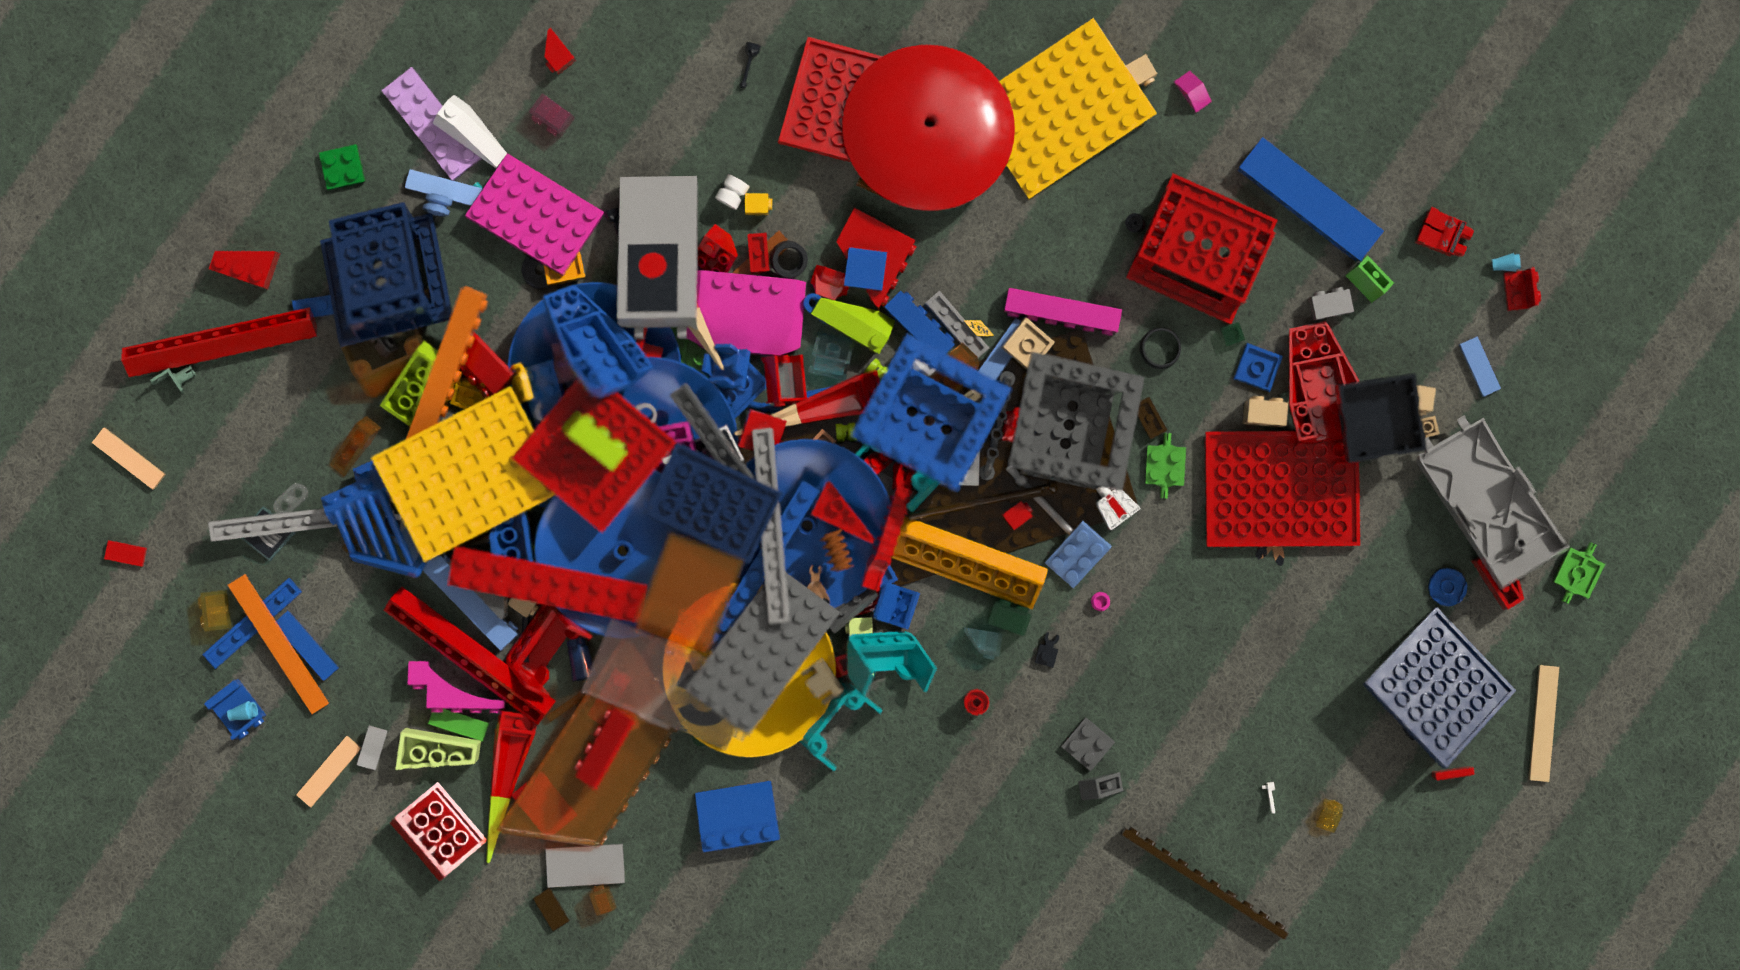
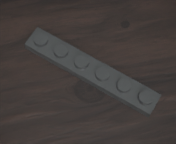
M688 384L682 385L670 394L716 461L754 479L751 472Z

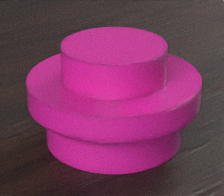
M1097 592L1091 598V605L1097 611H1104L1110 605V598L1104 592Z

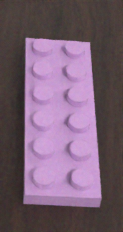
M412 67L382 90L452 181L482 159L433 124L437 113L443 106Z

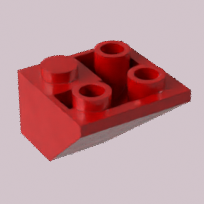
M716 224L706 233L698 247V266L705 271L728 273L738 254L731 235Z

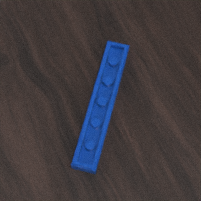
M288 578L265 598L263 602L272 616L275 617L297 598L302 591L291 578ZM246 615L202 655L214 669H217L258 631Z

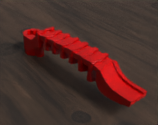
M899 461L893 466L892 489L895 492L889 498L892 502L891 506H887L889 510L888 516H884L886 520L885 526H881L883 533L882 536L877 537V540L880 541L879 545L873 546L876 554L869 557L861 586L875 591H879L884 573L891 564L895 546L898 544L897 539L901 534V526L904 524V516L907 514L906 506L910 502V495L913 493L912 477L916 470Z

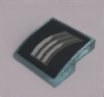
M263 506L255 516L273 513ZM295 531L244 537L242 539L267 560L271 561L295 534Z

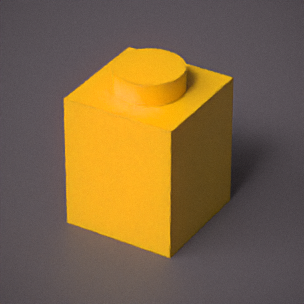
M745 193L746 215H769V210H772V199H769L768 194Z

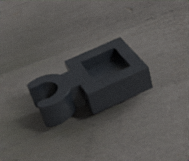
M1046 632L1044 636L1046 644L1039 645L1035 663L1054 668L1059 649L1053 647L1059 641V635H1056L1054 641H1050L1048 639L1049 632Z

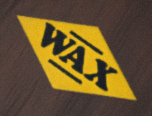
M964 321L976 336H994L982 321Z

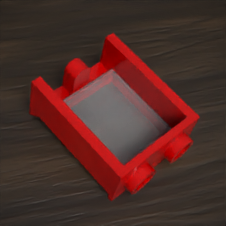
M773 355L760 358L764 362L768 400L766 404L774 403V407L786 406L785 403H788V406H791L807 398L803 355Z

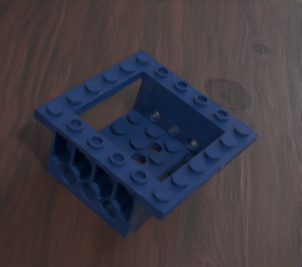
M405 202L329 220L332 238L320 240L339 345L341 347L450 320L453 311L432 213L413 217ZM415 238L420 240L432 303H429L423 292L413 243ZM376 261H382L380 268H373V264ZM378 279H386L384 285H376Z

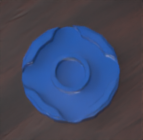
M1444 568L1432 575L1429 580L1428 590L1432 599L1439 605L1453 606L1461 602L1465 597L1467 583L1459 571Z

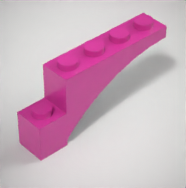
M428 661L408 662V685L413 686V689L422 690L424 686H427V708L431 709L432 713H443V709H451V713H462V710H470V713H482V710H490L489 713H499L500 710H506L505 701L476 697L453 687L430 668Z

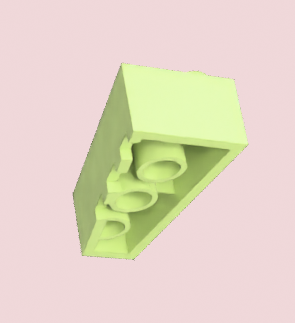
M405 728L400 736L395 770L475 764L479 759L481 741Z

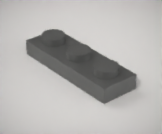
M867 588L859 596H855L853 600L836 607L835 609L840 614L830 626V629L836 633L878 598L879 595L875 590Z

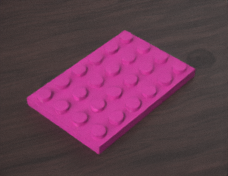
M507 153L465 216L551 270L564 276L604 216V212Z

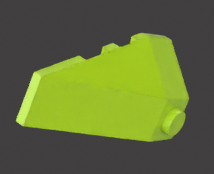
M821 297L811 312L816 318L875 354H880L889 339L895 320L880 311Z

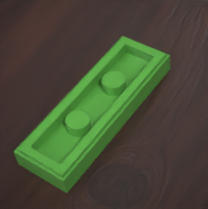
M443 709V713H432L428 724L484 741L490 723L460 713H451V710Z

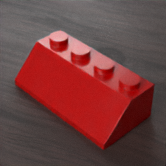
M474 332L475 340L471 348L468 347L467 349L468 359L465 365H461L460 372L467 377L472 386H476L482 397L487 399L509 388L512 384L514 372Z
M613 706L612 710L608 709L603 717L605 720L602 727H597L593 734L596 738L592 744L588 743L583 752L586 754L583 761L579 759L574 768L576 770L575 776L594 790H597L635 723L633 716Z

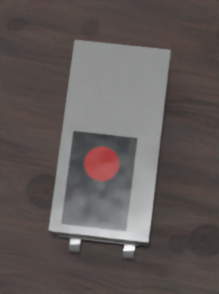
M697 176L620 177L618 324L620 327L625 328L635 327V339H644V327H677L678 339L686 338V327L690 326L698 330Z

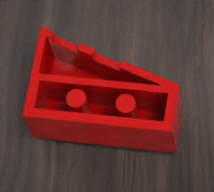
M215 251L209 269L268 290L280 253L276 251Z
M1477 557L1471 561L1503 610H1509L1524 600L1520 580L1500 590L1481 559Z

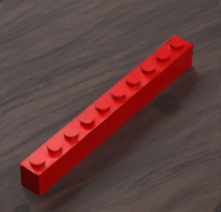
M309 307L122 348L121 361L129 377L140 376L168 368H177L183 365L196 364L202 361L317 337V324Z
M401 587L389 599L383 611L535 724L539 725L556 702L553 698L543 697L525 688L506 663L411 592Z

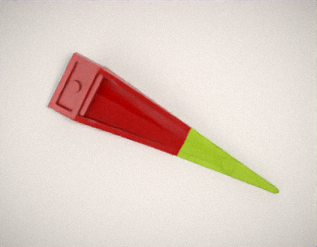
M499 711L494 737L486 862L488 864L491 861L511 795L536 732L537 724L522 713Z

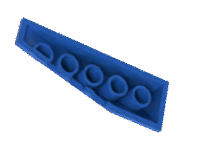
M528 510L491 528L490 544L493 554L536 562Z

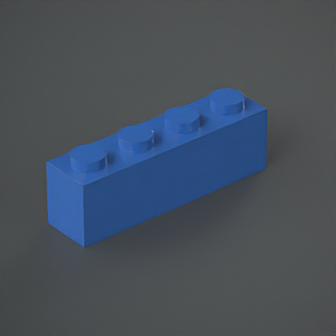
M900 291L884 309L911 336L947 354L955 346L953 337L947 332L944 334L939 329L941 327L940 324L934 319L930 320L926 316V310L920 305L917 307L912 302L914 299L908 292L903 293Z

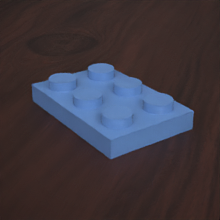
M1082 521L1046 560L1045 564L1074 588L1112 546Z

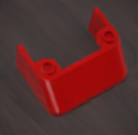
M543 604L509 651L506 663L525 688L549 698V693L543 687L549 680V670L546 667L566 637L573 640L580 635L591 639L592 636L586 629L578 626L563 615L557 607ZM529 655V662H524L526 657Z

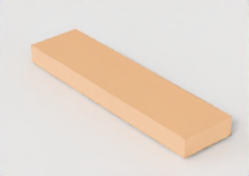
M103 428L92 442L151 489H155L166 475L106 428Z
M346 736L297 793V796L308 806L312 807L362 748L350 737Z

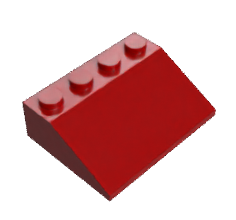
M438 782L390 822L439 882L487 842L483 834Z

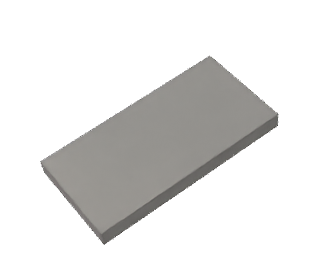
M623 844L545 849L548 887L625 883Z

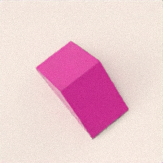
M1188 71L1174 81L1196 113L1212 102L1203 82L1191 71Z

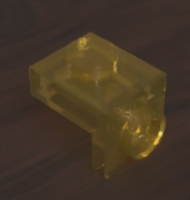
M1324 799L1323 809L1317 819L1316 827L1334 833L1343 815V805L1335 800Z

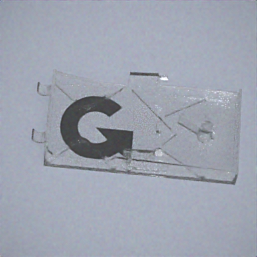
M613 618L611 619L583 686L582 693L584 692L639 714L640 718L668 729L671 726L689 733L725 751L732 737L742 742L745 737L744 733L685 690L709 657Z

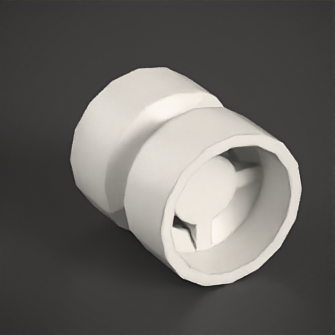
M728 174L724 181L725 188H720L715 198L728 207L737 210L741 203L740 196L745 195L750 186Z

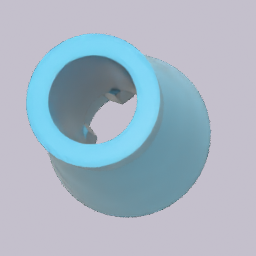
M1512 253L1492 259L1493 271L1516 272V270L1521 269L1519 254Z
M247 701L228 710L227 716L230 721L252 720L258 716V708L254 702Z

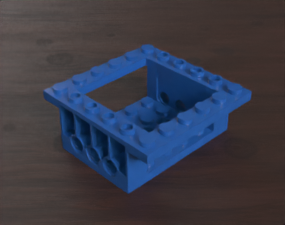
M907 334L854 430L852 437L957 492L998 417L1011 388ZM917 360L984 395L985 397L981 405L914 370L915 361ZM913 407L917 410V415L910 417L907 415L906 410ZM930 416L934 419V424L927 426L923 419ZM942 426H949L952 432L949 435H944L941 432Z

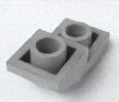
M369 725L357 765L376 770L387 730Z

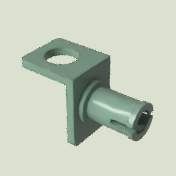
M190 365L177 374H172L168 368L152 378L150 382L152 385H155L170 375L183 394L185 392L181 388L182 383L196 376V373Z

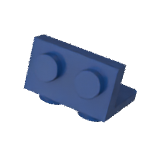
M885 582L880 589L878 604L874 607V619L909 629L920 593Z

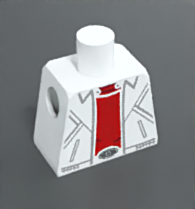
M1104 487L1096 489L1102 497L1096 502V506L1109 531L1141 509L1123 490L1111 491Z

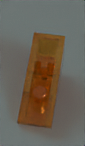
M367 416L354 425L330 465L343 476H346L373 442L381 427Z

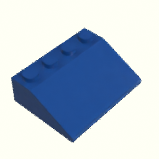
M771 781L695 793L703 852L780 840Z

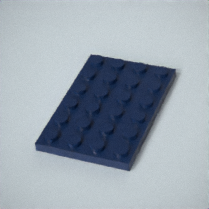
M677 442L644 514L750 564L783 492Z

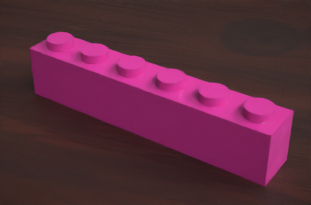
M1009 288L1004 312H1007L1009 317L1019 318V315L1027 316L1026 318L1030 321L1037 322L1038 319H1043L1046 324L1056 325L1059 322L1064 323L1066 328L1075 329V326L1083 327V331L1094 332L1095 329L1102 331L1101 334L1113 336V333H1118L1122 309Z

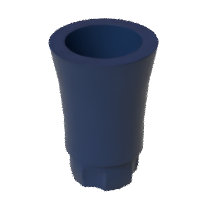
M585 637L568 641L567 647L572 682L598 676L589 647L586 646Z

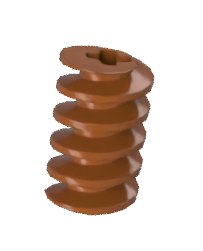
M842 529L827 533L820 539V542H826L822 549L829 550L825 554V557H831L827 563L834 564L830 571L838 572L854 566L848 564L852 561V558L845 557L850 553L849 550H843L847 543H840L844 539L843 535H838Z

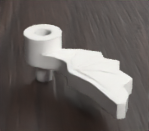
M1268 782L1267 785L1262 786V789L1268 790L1269 806L1273 814L1275 813L1272 791L1275 790L1274 782Z

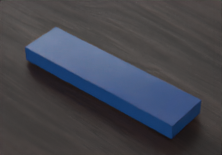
M287 611L276 620L292 646L323 681L339 669L290 611Z

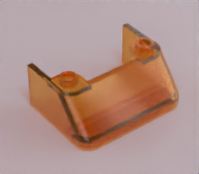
M421 328L413 329L415 335L406 339L404 343L406 356L374 370L365 360L355 361L350 347H341L353 376L368 397L378 398L390 391L416 350L424 341L426 342Z

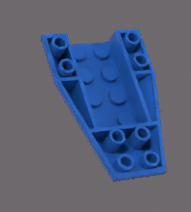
M577 286L543 297L566 359L591 394L601 398L632 387L653 369L652 364L634 339Z

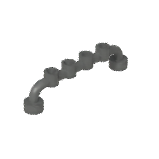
M1005 371L1000 375L999 381L1011 388V385L1015 382V376L1012 372ZM1010 393L1000 410L1004 414V418H996L994 429L990 433L991 443L990 448L986 451V465L979 469V476L983 480H990L995 474L993 465L995 458L999 454L997 447L999 439L1003 436L1001 429L1003 421L1007 417L1005 411L1007 402L1011 399ZM994 431L1000 433L999 438L993 436ZM990 450H994L996 452V455L994 457H991L989 455Z

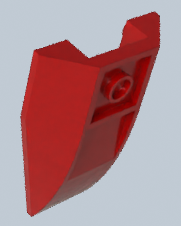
M1327 321L1290 328L1289 407L1298 441L1317 443L1342 438L1334 385L1357 382L1359 379Z

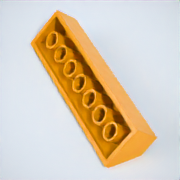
M904 516V524L901 526V534L898 536V544L895 546L892 558L1033 609L1043 587L1048 571L1047 568L917 520L909 521V518Z

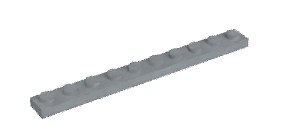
M773 428L753 430L757 480L778 490ZM778 503L762 537L769 624L790 622L780 503Z

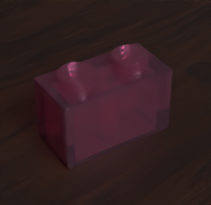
M543 93L529 111L532 115L531 119L538 125H541V123L545 124L548 127L546 130L555 137L557 134L562 137L575 120L572 114Z

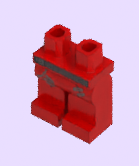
M1431 207L1428 209L1422 224L1423 226L1420 228L1414 243L1447 256L1463 257L1467 247L1458 243L1460 237L1469 241L1474 230L1466 226V222Z

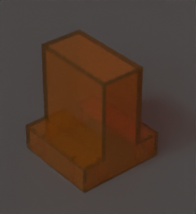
M670 533L638 613L636 628L709 655L744 560Z

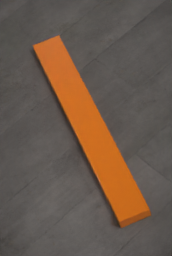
M246 574L228 584V587L311 714L328 705V700Z

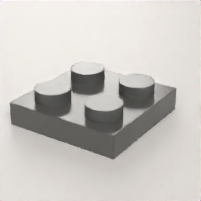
M1085 717L1061 747L1088 770L1092 771L1115 741Z

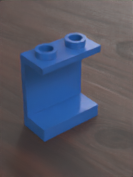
M239 679L233 680L204 703L208 710H214L231 732L232 736L230 738L232 740L237 738L239 740L243 739L249 734L248 729L252 726L257 728L264 722L263 718L267 716ZM247 701L254 702L257 705L258 716L252 720L230 721L228 719L227 711Z

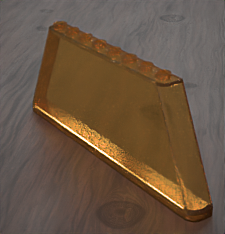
M630 638L621 639L497 827V831L505 835L592 847L604 844L608 837L606 835L609 828L613 829L618 822L617 816L620 812L624 813L629 805L627 803L630 796L634 797L640 788L638 784L641 780L645 781L650 773L648 769L651 764L655 765L661 756L659 752L662 748H667L671 741L669 737L673 731L676 733L682 725L665 691ZM613 706L633 716L635 723L597 790H594L575 776L576 770L574 768L579 759L583 761L586 755L583 752L588 743L592 744L596 738L593 734L597 727H602L605 720L603 717L608 709L612 710Z

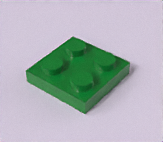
M357 144L319 152L328 191L366 182Z

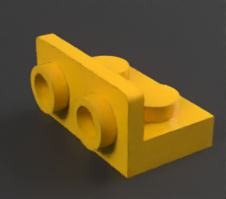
M461 377L458 383L455 384V393L450 404L468 409L485 399L476 386H472L469 383L467 377Z

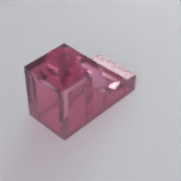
M561 344L551 345L558 382L563 383L578 379V376L566 359Z

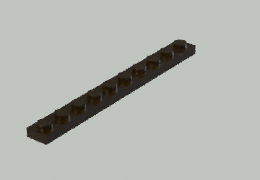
M1131 826L1129 829L1124 827L1121 831V835L1284 940L1289 933L1285 931L1286 926L1278 921L1275 924L1269 921V915L1261 910L1259 913L1252 910L1254 906L1245 900L1243 902L1238 901L1235 893L1230 890L1226 892L1221 890V884L1213 879L1210 882L1204 879L1205 874L1196 868L1194 871L1187 868L1189 865L1187 862L1180 858L1178 860L1173 859L1170 851L1165 848L1161 850L1156 848V843L1148 837L1145 840L1138 836L1140 832Z

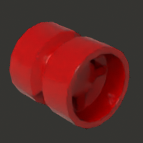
M972 689L964 696V706L971 714H983L989 707V698L982 690Z

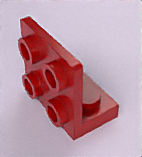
M1530 267L1524 271L1503 273L1507 311L1531 309L1539 305L1541 293L1537 290L1539 275L1535 271V267Z

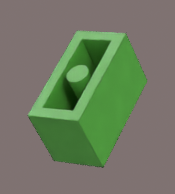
M1368 255L1354 265L1345 275L1371 303L1384 295L1394 284Z

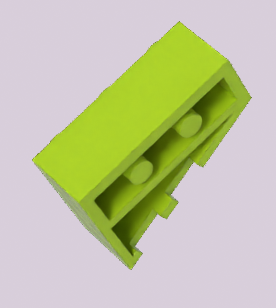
M575 411L561 429L613 471L627 453L623 449L625 445L617 438L613 441L608 437L610 433L602 426L598 429L593 424L595 421L587 414L582 416L578 411Z

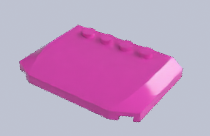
M698 270L697 303L714 345L733 344L738 349H748L750 354L783 356L789 352L799 350L801 347L804 312L803 299L805 297L806 282L796 279ZM686 327V339L705 349L689 327Z

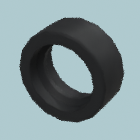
M786 240L780 242L771 251V266L776 273L783 277H797L807 267V252L794 241ZM793 248L799 253L800 262L793 270H784L778 263V256L784 249Z

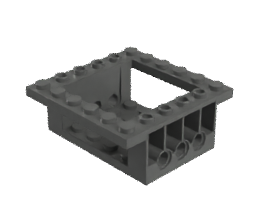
M1031 352L1008 466L1020 469V474L1092 490L1104 487L1122 491L1145 377ZM1118 393H1122L1107 468L1100 466L1113 397ZM1070 401L1077 404L1075 412L1069 411L1067 407ZM1065 420L1072 421V430L1069 431L1064 428ZM1064 438L1069 441L1070 446L1068 449H1063L1060 446L1061 439Z

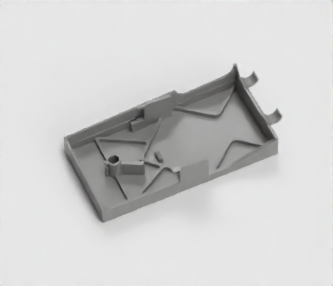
M1464 415L1457 419L1462 430L1434 446L1430 442L1429 437L1425 438L1427 451L1418 454L1416 462L1500 590L1566 552L1570 546L1566 544L1533 495L1536 491L1520 467H1517L1516 470L1513 468L1485 419L1482 418L1470 425Z

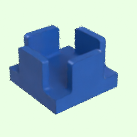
M715 344V349L719 354L724 370L718 367L709 354H704L702 372L708 376L709 381L714 383L717 388H745L750 351L748 349H738L733 344Z

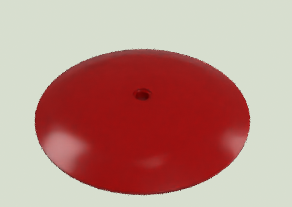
M916 45L886 54L871 64L860 75L848 95L843 112L842 129L844 145L852 166L873 191L883 198L906 208L938 211L968 203L983 194L996 182L1006 167L1012 152L1015 121L1010 100L1003 86L981 62L953 48L938 45ZM925 122H932L934 126L931 128L927 127Z

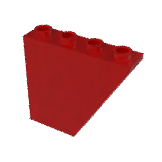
M854 208L836 241L846 260L849 247L887 252L882 291L865 289L877 309H880L881 306L885 307L890 298L887 296L889 290H894L899 281L896 279L898 273H903L908 264L905 262L907 256L912 257L917 247L914 245L915 240Z

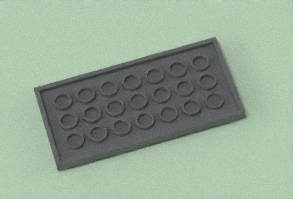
M787 573L786 584L790 622L769 624L765 583L685 688L688 693L746 736H749L840 614L838 610Z

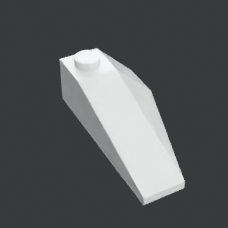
M453 95L437 113L433 121L434 125L497 168L507 153L468 104Z

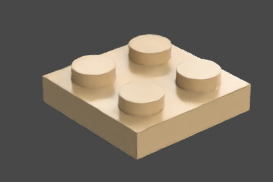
M1024 318L1001 348L1025 369H1028L1031 352L1046 354L1055 342L1028 318Z

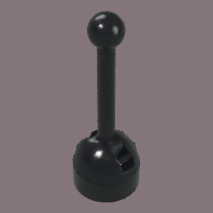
M746 42L745 52L749 57L743 80L739 84L742 89L747 87L746 80L752 57L759 54L761 45Z
M617 207L605 211L604 216L608 222L613 223L619 240V228L617 225L619 210Z

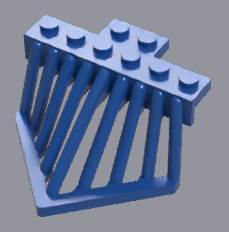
M373 460L354 468L353 472L356 483L321 498L324 512L332 525L337 524L350 558L357 563L414 578L418 577L428 561L424 562L419 550V556L414 561L394 516L390 503L392 497ZM380 504L407 564L402 563L380 514L378 507ZM369 509L392 560L386 559V555L368 517ZM358 514L377 556L371 555V551L356 520V515ZM346 519H348L362 552H358L355 549L344 523Z

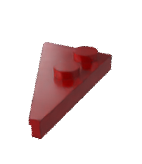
M828 480L812 515L873 544L875 538L832 482Z

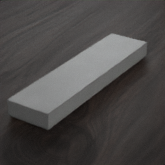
M940 291L925 303L975 361L989 349L980 336H976L964 322L966 320Z

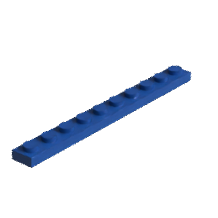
M806 481L801 483L781 516L783 549L787 546L820 492L819 489ZM763 547L702 645L712 652L755 598L765 581Z

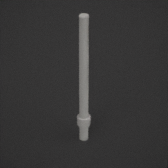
M1008 466L1006 468L1019 487L1022 486L1024 489L1033 487L1027 481L1028 478L1024 474L1021 475L1013 467ZM1042 496L1033 498L1068 536L1074 531Z

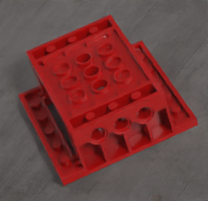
M1172 173L1126 279L1231 325L1238 308L1247 299L1276 232L1273 229L1277 219ZM1187 231L1192 232L1194 235V240L1191 242L1184 240L1183 235ZM1202 240H1210L1212 243L1211 249H1203L1201 246ZM1221 247H1226L1229 250L1228 257L1223 258L1219 255ZM1154 265L1162 267L1222 294L1221 300L1213 298L1151 270Z

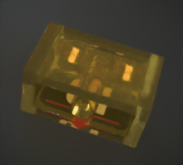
M227 590L200 593L198 605L202 609L203 616H201L200 622L204 631L232 628Z

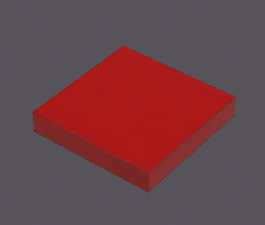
M750 409L738 446L754 451L753 430L773 428L774 445L779 444L787 421Z

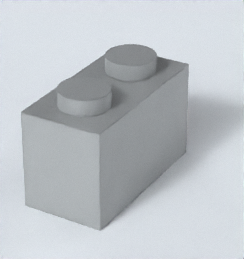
M1343 287L1334 288L1332 293L1325 294V291L1313 293L1314 296L1309 298L1313 321L1354 312L1350 290H1344Z

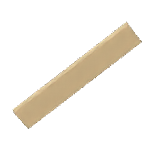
M1538 666L1528 780L1549 782L1559 667Z

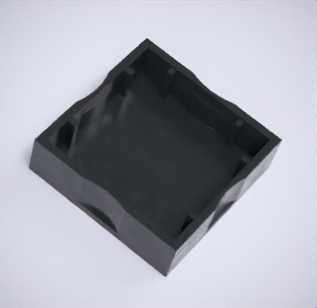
M1416 373L1334 385L1346 462L1353 463L1392 454L1403 455L1427 451L1424 426L1419 412L1420 399Z

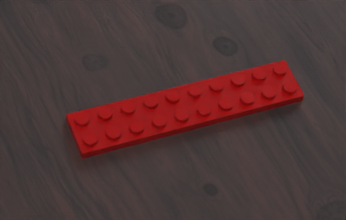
M458 546L454 550L448 581L450 586L640 623L647 584Z

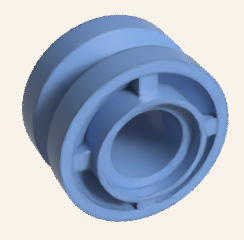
M435 193L426 194L425 199L428 203L423 204V210L436 216H449L450 211L447 207L452 205V200Z

